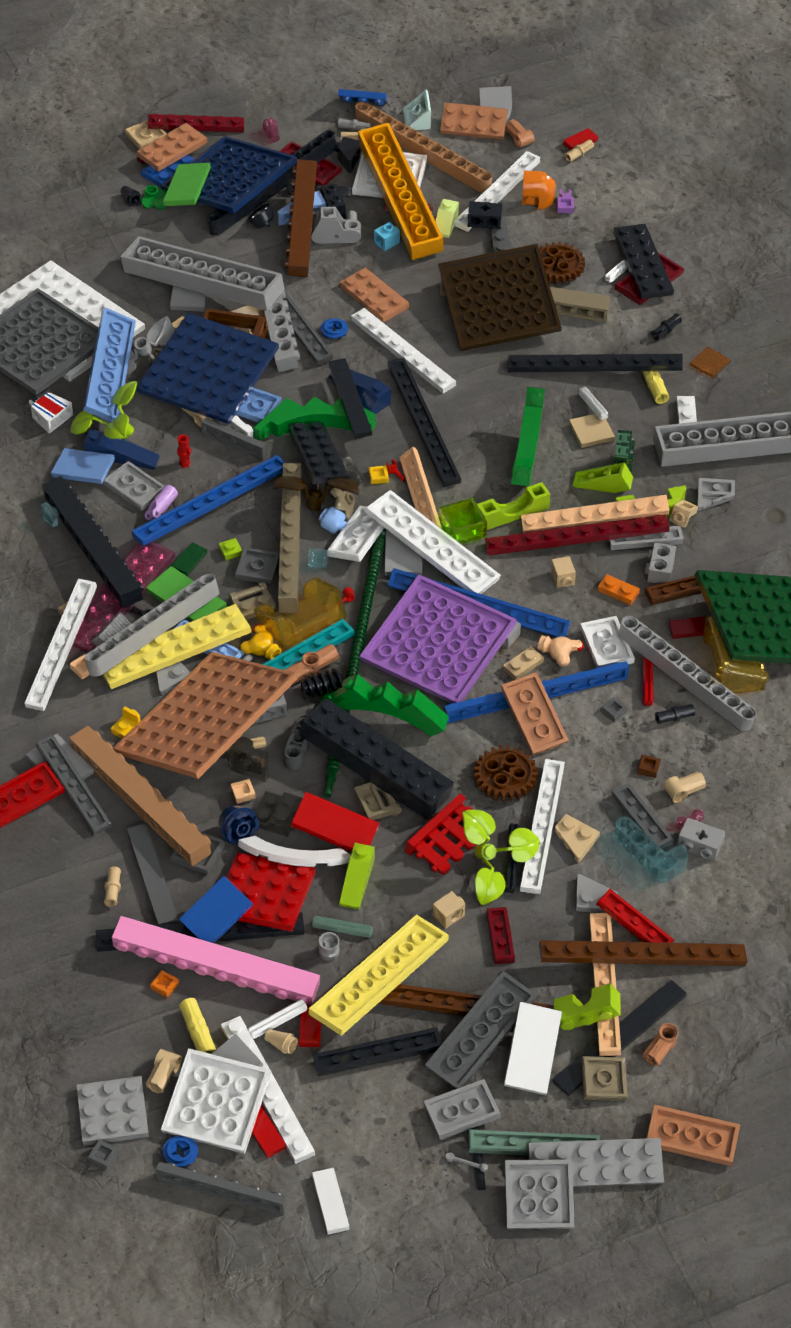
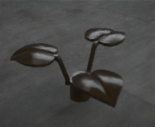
M281 476L276 479L273 485V490L278 488L304 490L307 508L313 511L321 510L322 502H324L330 487L359 495L357 482L343 477L328 480L323 494L319 490L320 484H316V489H311V492L308 493L307 484L294 476Z

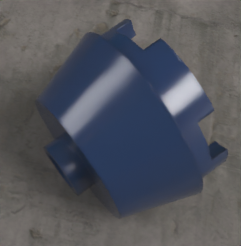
M237 805L227 807L221 813L218 821L223 838L228 843L236 845L239 844L240 839L251 837L255 829L257 831L259 829V820L255 812L250 808Z

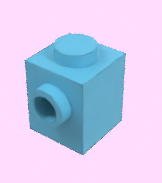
M388 222L374 230V243L383 251H387L400 243V230Z

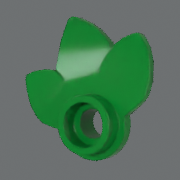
M154 185L147 186L142 198L143 207L149 209L154 206V208L159 210L166 209L167 206H164L163 200L167 191L159 190Z

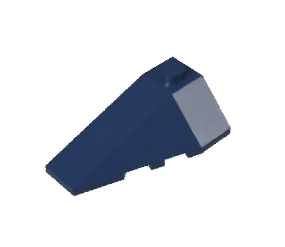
M350 370L365 409L377 414L391 404V388L375 378ZM329 374V378L335 385L332 374Z
M89 430L84 441L85 451L112 454L115 458L114 463L125 464L129 461L137 467L155 470L160 458L159 454L127 439L107 438L104 435V431Z

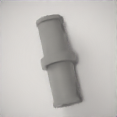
M339 118L338 128L356 132L361 129L371 128V123L359 122L357 119L346 120Z

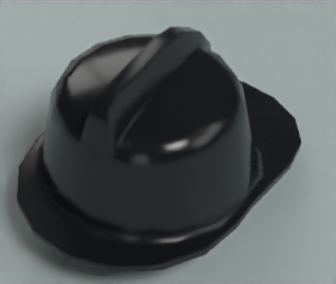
M270 204L262 205L248 217L249 222L258 229L265 225L270 227L269 222L274 218Z

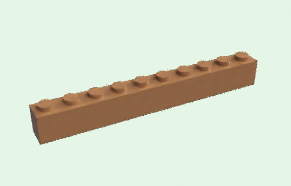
M86 726L69 737L71 747L94 769V772L157 834L176 850L191 867L211 854L210 839L205 834L202 835L196 825L192 822L190 823L181 811H177L169 799H165L156 787L153 788L145 776L138 774L136 768L132 764L129 765L121 753L114 751L112 745L108 741L105 742L97 730L94 731L89 726Z

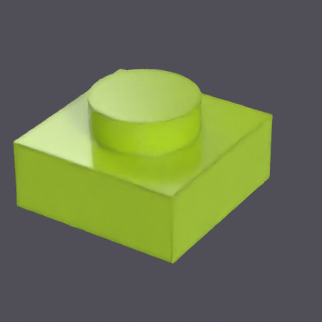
M236 538L219 543V550L225 561L242 555V549Z

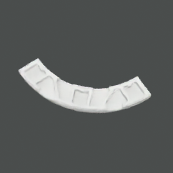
M257 836L240 839L238 844L240 848L255 856L261 854L267 856L270 861L296 866L315 867L316 863H327V866L349 863L351 857L349 853L341 848L319 851L297 850L271 844Z

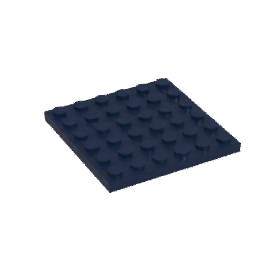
M224 136L189 163L210 162L211 166L197 202L235 213L277 178L281 177L287 170L291 169L297 163V157ZM173 177L162 184L161 189L167 191Z
M187 313L136 387L137 393L230 424L279 349V344Z

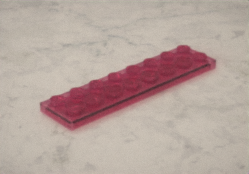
M154 542L145 546L139 543L125 559L128 570L131 569L133 571L136 581H140L144 588L142 595L146 592L148 585L159 577L173 561L175 552ZM104 583L93 595L72 646L86 653L95 649L97 646L92 643V639L113 616L120 612L125 616L134 604L122 608Z

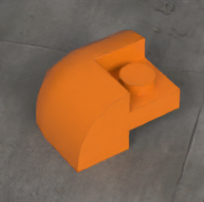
M524 170L523 205H538L539 210L546 209L554 203L556 183L555 180L546 175L547 172Z

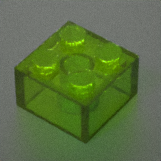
M473 497L439 507L438 517L442 530L461 545L486 538L487 521Z

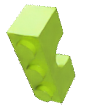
M610 983L592 988L591 998L585 1005L573 994L555 998L554 1010L562 1011L559 1027L563 1031L572 1030L576 1027L591 1025L595 1022L621 1016L620 993Z

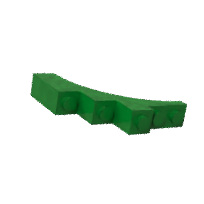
M359 674L346 678L342 683V688L324 695L321 699L322 702L327 698L343 710H366L399 718L419 728L430 737L445 731L449 717L418 689L403 695L389 682L373 687Z

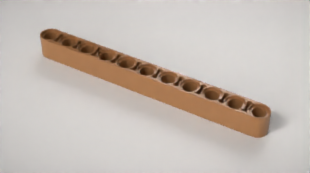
M358 102L355 105V119L359 122L371 123V127L389 123L401 148L410 153L427 155V162L480 193H483L492 185V174L366 102Z

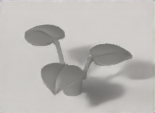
M168 316L162 318L148 331L147 339L139 337L135 340V356L131 351L126 375L135 370L136 364L134 361L137 360L138 353L142 356L149 355L152 361H155L151 354V345L157 347L159 344L164 347L175 331Z

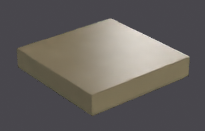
M582 1056L584 1100L626 1101L628 1099L625 1057Z

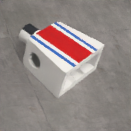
M46 393L41 398L34 395L29 400L33 419L48 433L54 431L73 416L72 402L52 393Z

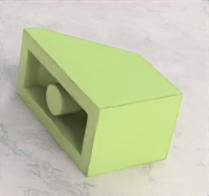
M443 199L438 209L436 224L443 237L449 238L454 228V220L458 217L459 202Z

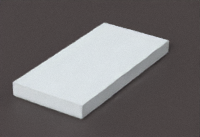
M359 506L326 551L329 557L360 562L384 527L365 513V506Z
M523 1002L519 1003L504 1086L541 1095L547 1094L562 1011Z

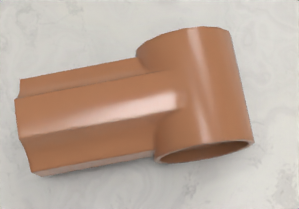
M512 119L506 125L505 130L513 137L516 147L521 148L534 143L533 132L530 129L525 130L518 121Z
M665 1023L660 1026L659 1033L643 1053V1058L647 1063L652 1066L660 1065L670 1049H673L676 1045L678 1037L677 1027L671 1023ZM664 1035H670L672 1038H666Z

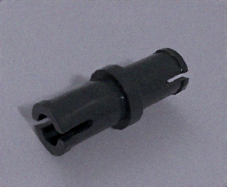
M675 313L668 320L662 321L659 327L651 331L652 337L658 334L653 339L658 341L666 333L672 332L673 328L682 322L681 317L675 320L680 315Z
M692 704L682 707L673 706L669 710L655 712L657 724L669 721L677 722L682 718L695 716V708Z

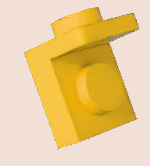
M126 706L122 709L123 716L111 727V733L121 739L140 722L139 713Z

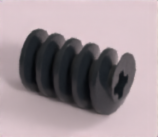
M332 668L331 673L329 670H325L324 675L321 671H318L316 676L314 673H310L309 678L306 675H302L300 684L303 697L307 699V693H309L314 698V692L316 691L321 696L322 690L329 694V688H332L333 692L337 690V686L342 688V679L338 670Z

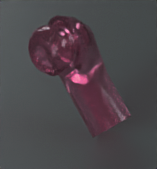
M695 809L688 817H677L676 826L683 827L687 818L701 822L704 818L703 811Z

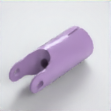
M165 485L151 502L148 510L145 512V518L151 520L153 517L157 518L164 513L178 496L177 490L171 485Z

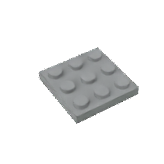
M142 1076L77 1085L83 1146L95 1145L99 1140L109 1143L149 1137Z
M505 1160L506 1228L574 1229L572 1160Z

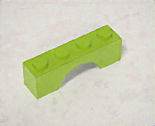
M543 482L526 487L521 496L510 503L499 504L494 499L478 503L476 520L483 531L521 519V515L548 510L550 493Z

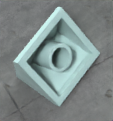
M424 90L403 108L405 125L414 130L431 129L428 91Z

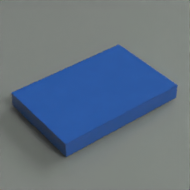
M223 876L179 920L198 939L215 943L253 906V903Z

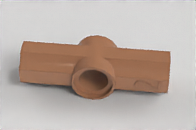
M329 644L317 652L305 653L301 661L285 670L296 674L297 680L293 683L295 684L301 680L302 675L309 677L310 673H314L316 676L321 668L339 659V654L333 644Z

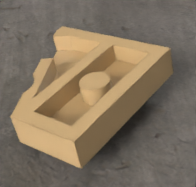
M565 814L555 827V833L564 841L566 848L573 852L578 863L600 836L599 831L568 814Z

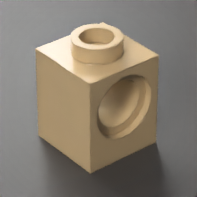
M570 556L552 559L551 574L556 588L575 585L576 572Z
M451 891L433 903L432 915L446 929L465 916V902L460 896L457 897Z

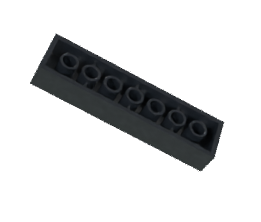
M327 698L302 722L301 737L427 820L431 818L451 795L454 785L452 780Z

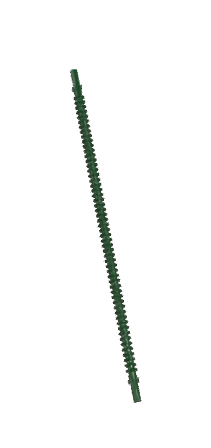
M386 528L382 530L373 543L346 678L357 675L359 671L360 655L363 652L367 625L369 624L368 621L385 544ZM331 756L327 766L328 772L325 776L326 785L323 794L327 798L332 795L333 785L336 782V773L339 771L340 762Z

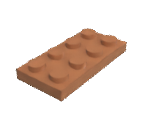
M444 102L440 133L504 140L508 109Z
M185 123L138 150L137 157L159 172L208 143L207 137Z
M366 267L340 281L341 289L383 323L409 308L408 301Z
M537 672L501 685L500 688L532 756L568 743L567 735Z
M654 1104L647 1138H661V1148L664 1151L732 1166L740 1124Z

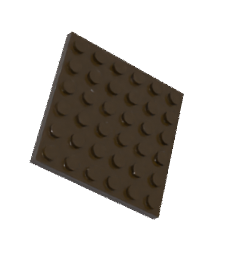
M538 244L438 263L460 351L561 331L562 327Z

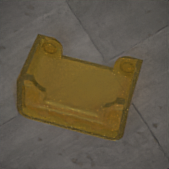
M315 577L307 581L303 587L305 598L298 601V613H279V611L274 613L273 608L268 604L254 608L257 620L265 626V629L271 633L277 643L282 648L289 650L342 619L346 620V611L339 588Z
M706 616L703 640L704 644L711 645L717 666L716 675L721 679L720 683L734 694L765 690L769 676L768 672L764 671L762 662L731 660L712 616Z

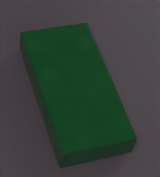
M192 542L171 566L188 577L208 554L207 549Z

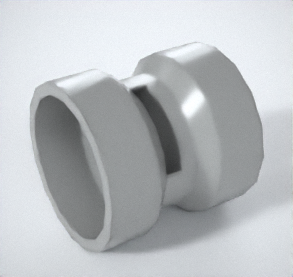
M327 932L319 938V955L325 961L335 960L339 956L340 943L339 937L336 934Z

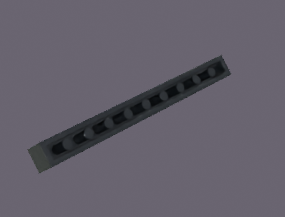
M62 476L42 484L45 499L121 607L125 608L143 600L142 591H144L141 582L136 581L131 569L128 570L124 558L119 557L116 547L111 546L109 537L103 535L101 526L96 525L93 515L88 514L85 504L80 503L79 496L76 492L73 493L70 483L65 482Z

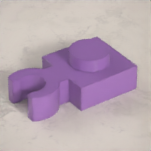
M560 189L559 197H557V213H574V197H571L572 191L570 189L567 194H564L562 189Z

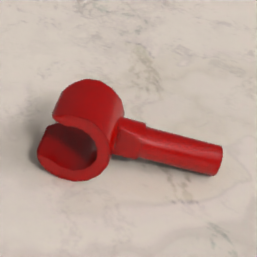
M391 460L392 465L386 463L389 474L397 475L402 482L406 480L397 469L396 460Z
M346 587L342 591L344 597L333 606L335 610L345 602H352L355 599L354 591L351 587Z

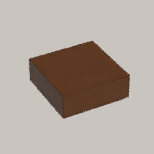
M641 755L637 774L656 778L661 759Z

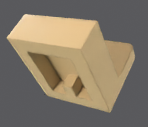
M685 500L679 501L674 505L669 521L685 528L689 518L697 513L698 506Z

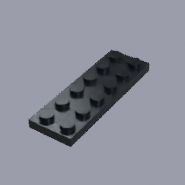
M646 224L614 227L613 234L640 298L647 299L674 295L673 286Z
M324 423L289 424L288 431L313 484L327 483L328 480H334L337 477L349 478Z

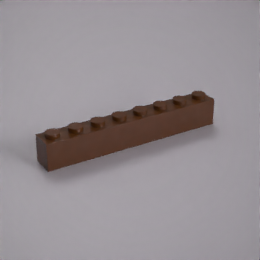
M297 159V166H293V176H296V179H292V189H295V192H291V202H294V204L290 205L289 215L293 216L289 218L288 228L291 229L287 236V242H290V245H287L286 255H289V259L285 260V269H288V276L308 277L317 161Z

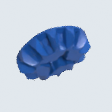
M328 319L321 325L322 335L326 336L327 339H341L342 336H346L348 325L341 319Z
M179 1135L170 1138L163 1147L164 1160L167 1163L175 1164L177 1167L185 1166L187 1168L189 1164L195 1162L198 1155L196 1142L193 1139ZM177 1146L181 1151H185L183 1158L177 1154Z

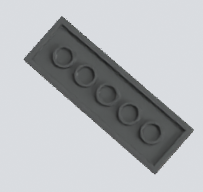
M502 971L428 1060L425 1068L454 1090L465 1086L514 1027L519 1003L533 1004L537 999V994Z

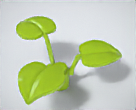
M137 382L126 383L114 393L112 402L117 405L120 415L112 420L111 423H107L89 412L82 411L73 420L70 432L75 435L82 434L91 426L92 420H96L106 425L104 435L107 438L126 439L130 437L134 432V427L129 424V417L124 414L122 405L128 404L132 399Z
M466 810L462 812L465 837L470 843L478 844L475 847V856L478 859H482V863H485L490 868V870L488 868H481L477 872L474 882L476 897L480 905H486L499 898L505 890L503 875L500 872H494V867L488 860L493 859L496 852L511 851V857L514 861L526 862L537 853L540 840L529 829L517 828L509 835L508 842L511 847L495 848L492 844H486L490 840L489 835L496 828L492 816L481 810Z

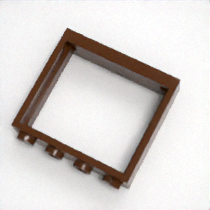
M207 308L204 317H202L227 326L254 329L253 335L264 339L268 330L265 316Z

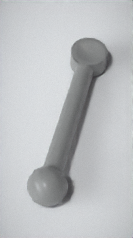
M451 1152L446 1154V1161L448 1162L456 1161L479 1168L482 1172L488 1170V1166L485 1163L478 1164L455 1157Z

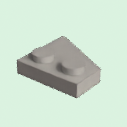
M699 478L697 511L733 500L735 496V480Z
M181 662L156 671L160 695L162 696L173 690L190 673Z
M578 874L576 911L606 913L596 904L609 888Z

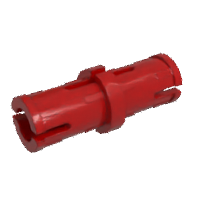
M183 434L177 438V455L179 456V466L187 468L191 464V448L189 447V437Z

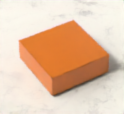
M161 970L150 984V989L168 998L178 986L179 979Z

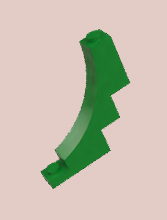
M527 387L518 450L512 473L511 484L530 486L532 482L537 444L540 436L545 395L544 388Z
M314 397L304 407L286 398L254 427V439L263 441L269 437L270 433L280 437L289 433V424L295 423L310 424L320 422L324 423L325 427L352 430L340 398L331 406ZM364 408L373 432L377 425L376 414Z

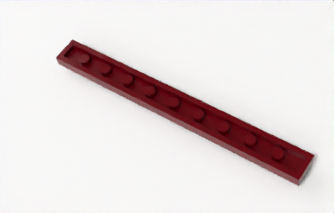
M656 515L484 539L487 556L665 533L670 532V526L666 515Z

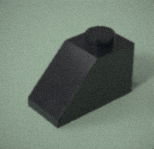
M343 137L341 142L337 144L336 152H338V160L346 171L352 173L362 154V150L359 146V140Z

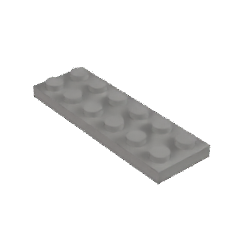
M661 1138L528 1143L529 1160H572L573 1187L664 1183Z

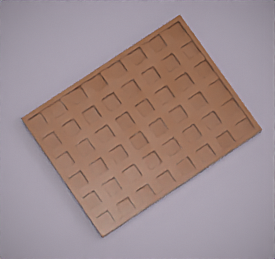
M211 652L113 749L124 757L199 779L297 680L296 674Z

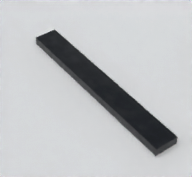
M670 980L620 1022L621 1051L682 1001L687 993L674 981ZM597 1042L553 1079V1083L569 1096L583 1084L582 1056H616H599V1044Z

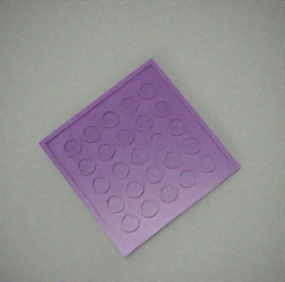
M418 575L361 653L360 659L446 702H462L517 624V619L422 575Z

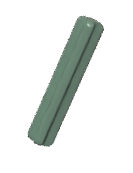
M314 916L312 920V927L367 938H371L373 933V927L370 925L321 916Z

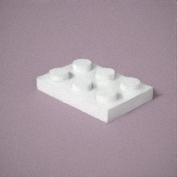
M617 616L580 623L581 632L596 667H604L625 661L628 664L634 663L635 658L629 644L618 635L620 623Z

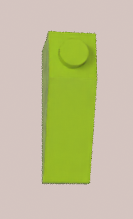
M625 462L576 472L573 486L576 488L618 493L631 489L633 476Z
M359 843L354 844L339 906L360 909L375 861V847Z

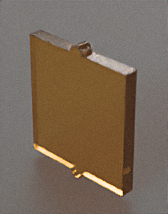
M707 347L690 362V366L699 370L700 373H705L714 378L731 362V359L722 355L721 352H716Z

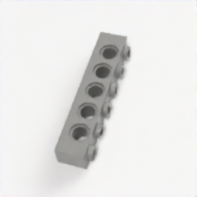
M285 291L281 293L268 310H264L270 339L279 344V349L274 355L278 372L298 368L297 360H300L298 349L295 350L297 347L296 338L292 337V335H295L292 325H289L292 322L289 312L286 313L289 310L287 300L283 301V298H286Z

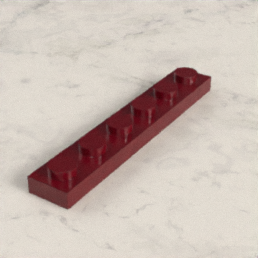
M148 114V129L174 130L187 123L197 131L244 132V117Z

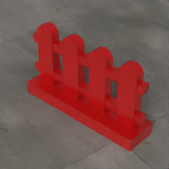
M460 793L407 841L405 852L409 856L416 852V857L427 861L432 866L431 870L434 873L438 871L441 874H447L450 870V864L447 861L450 858L455 862H460L464 856L461 850L463 846L469 850L476 847V844H472L467 840L463 827L458 824L461 821L463 822L462 812L473 809L470 806H464L466 798ZM449 833L458 843L455 845L445 835ZM436 845L446 855L440 856L432 847Z

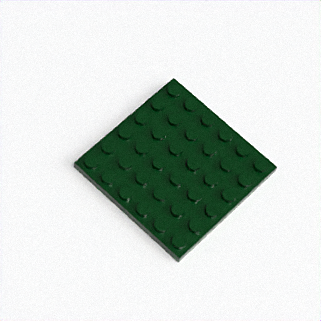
M707 570L696 571L694 576L731 660L791 663V577Z

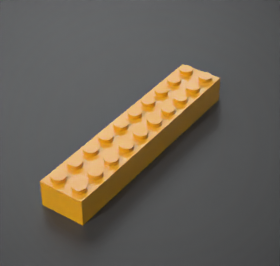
M385 123L358 131L359 146L392 218L400 230V235L411 259L415 260L443 252V236L390 124Z

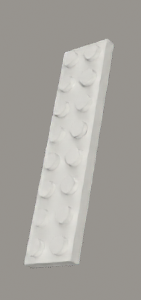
M391 490L366 507V514L463 589L482 594L500 579L501 575Z

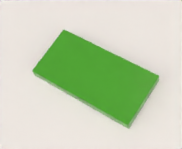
M210 162L178 164L164 197V206L195 205L210 171Z
M171 566L146 587V592L163 603L194 581ZM215 597L186 617V619L192 622L226 608L227 603L219 597Z

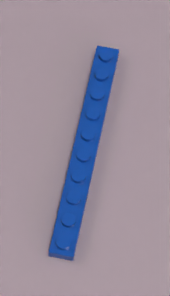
M276 455L132 530V537L142 546H145L283 473V463L286 462Z
M393 568L388 587L406 592L418 575ZM435 581L517 619V622L523 628L553 637L567 636L571 624L569 620Z
M627 661L614 663L541 682L548 697L552 698L628 679L629 665ZM503 692L458 703H451L444 706V712L449 716L447 723L510 707Z

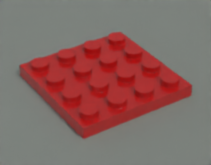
M238 852L227 875V879L253 903V906L238 921L292 932L316 874V868L270 861L265 857Z

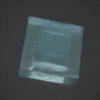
M47 502L41 504L42 518L52 528L57 526L59 514L56 508L51 507Z
M309 548L308 567L327 568L328 549Z

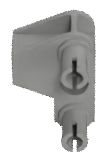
M320 207L319 211L314 213V220L312 222L311 238L313 242L319 244L358 242L361 239V223L357 220V213L349 211L347 212V219H343L336 207Z

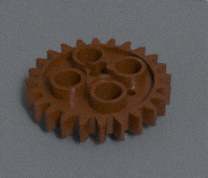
M552 242V245L545 243V247L540 245L539 250L549 283L555 281V284L558 281H561L562 284H564V281L571 283V279L576 281V278L581 277V273H584L585 257H583L582 252H579L578 248L573 249L574 245L568 247L567 243L561 245V242L558 245H555L554 242Z
M499 745V750L491 747V753L485 750L484 756L479 755V761H475L473 774L476 787H481V793L487 791V797L494 795V800L498 797H501L502 802H504L505 798L512 802L513 797L520 800V794L526 797L527 791L532 792L533 786H536L538 773L535 760H530V754L524 756L525 750L517 752V747L513 750H510L509 745H507L506 749Z

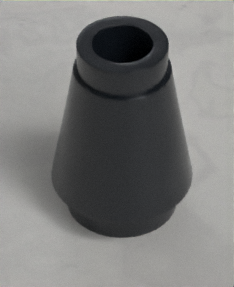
M128 186L121 188L120 192L128 205L137 206L140 204L141 194Z

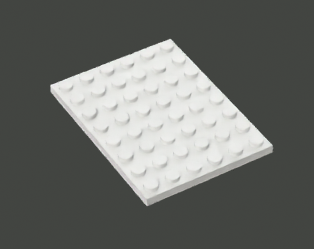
M51 260L0 294V314L39 288L97 327H99L101 312L106 307L136 320L133 337L145 329L143 322ZM94 354L62 377L70 382L91 367Z

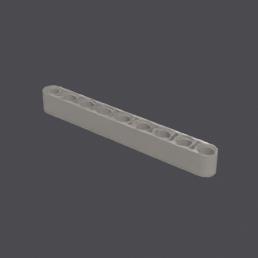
M206 574L201 576L87 653L84 658L89 675L97 677L106 673L217 597L219 589L215 575Z
M633 616L622 618L618 635L623 641L741 731H749L752 728L756 717V711L753 707Z

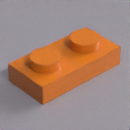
M606 574L598 586V591L632 605L640 592V588Z

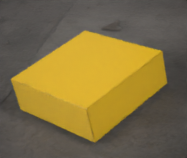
M386 466L368 467L371 485L389 483Z

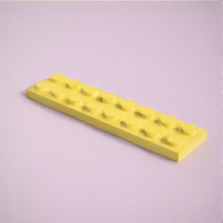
M234 604L161 634L102 675L110 689H114L251 633V627L237 605Z
M415 915L309 1008V1015L342 1036L448 941L449 935L420 916Z

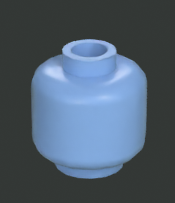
M335 507L325 508L319 517V521H321L320 526L335 534L338 530L342 531L347 524L344 521L346 515L340 510L335 509Z

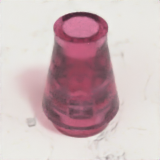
M267 118L263 121L262 128L272 142H277L280 139L277 121L273 118Z

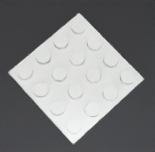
M362 152L352 194L383 198ZM403 152L420 188L427 163V155Z
M188 1048L161 1131L245 1154L268 1085L271 1070Z

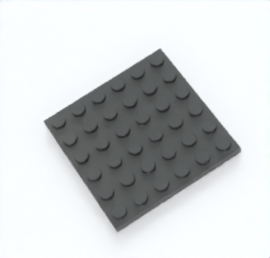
M37 288L0 314V371L33 394L38 395L94 354L99 327Z

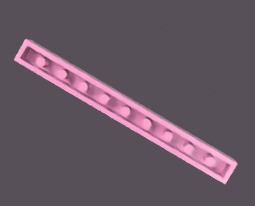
M123 916L120 917L112 936L113 947L120 951H130L143 958L150 957L163 964L170 963L179 969H190L199 975L205 976L207 974L219 981L224 982L227 980L239 987L247 986L254 988L259 993L267 992L274 994L277 998L283 1000L290 999L296 1002L302 999L306 1005L312 1006L320 985V975Z

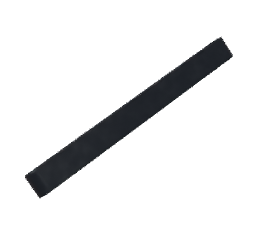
M324 131L292 155L300 160H311L319 163L336 150L335 133L333 131ZM293 166L237 212L230 213L217 208L207 216L210 233L212 235L223 233L286 187L287 184H290L292 179H296V176H293Z

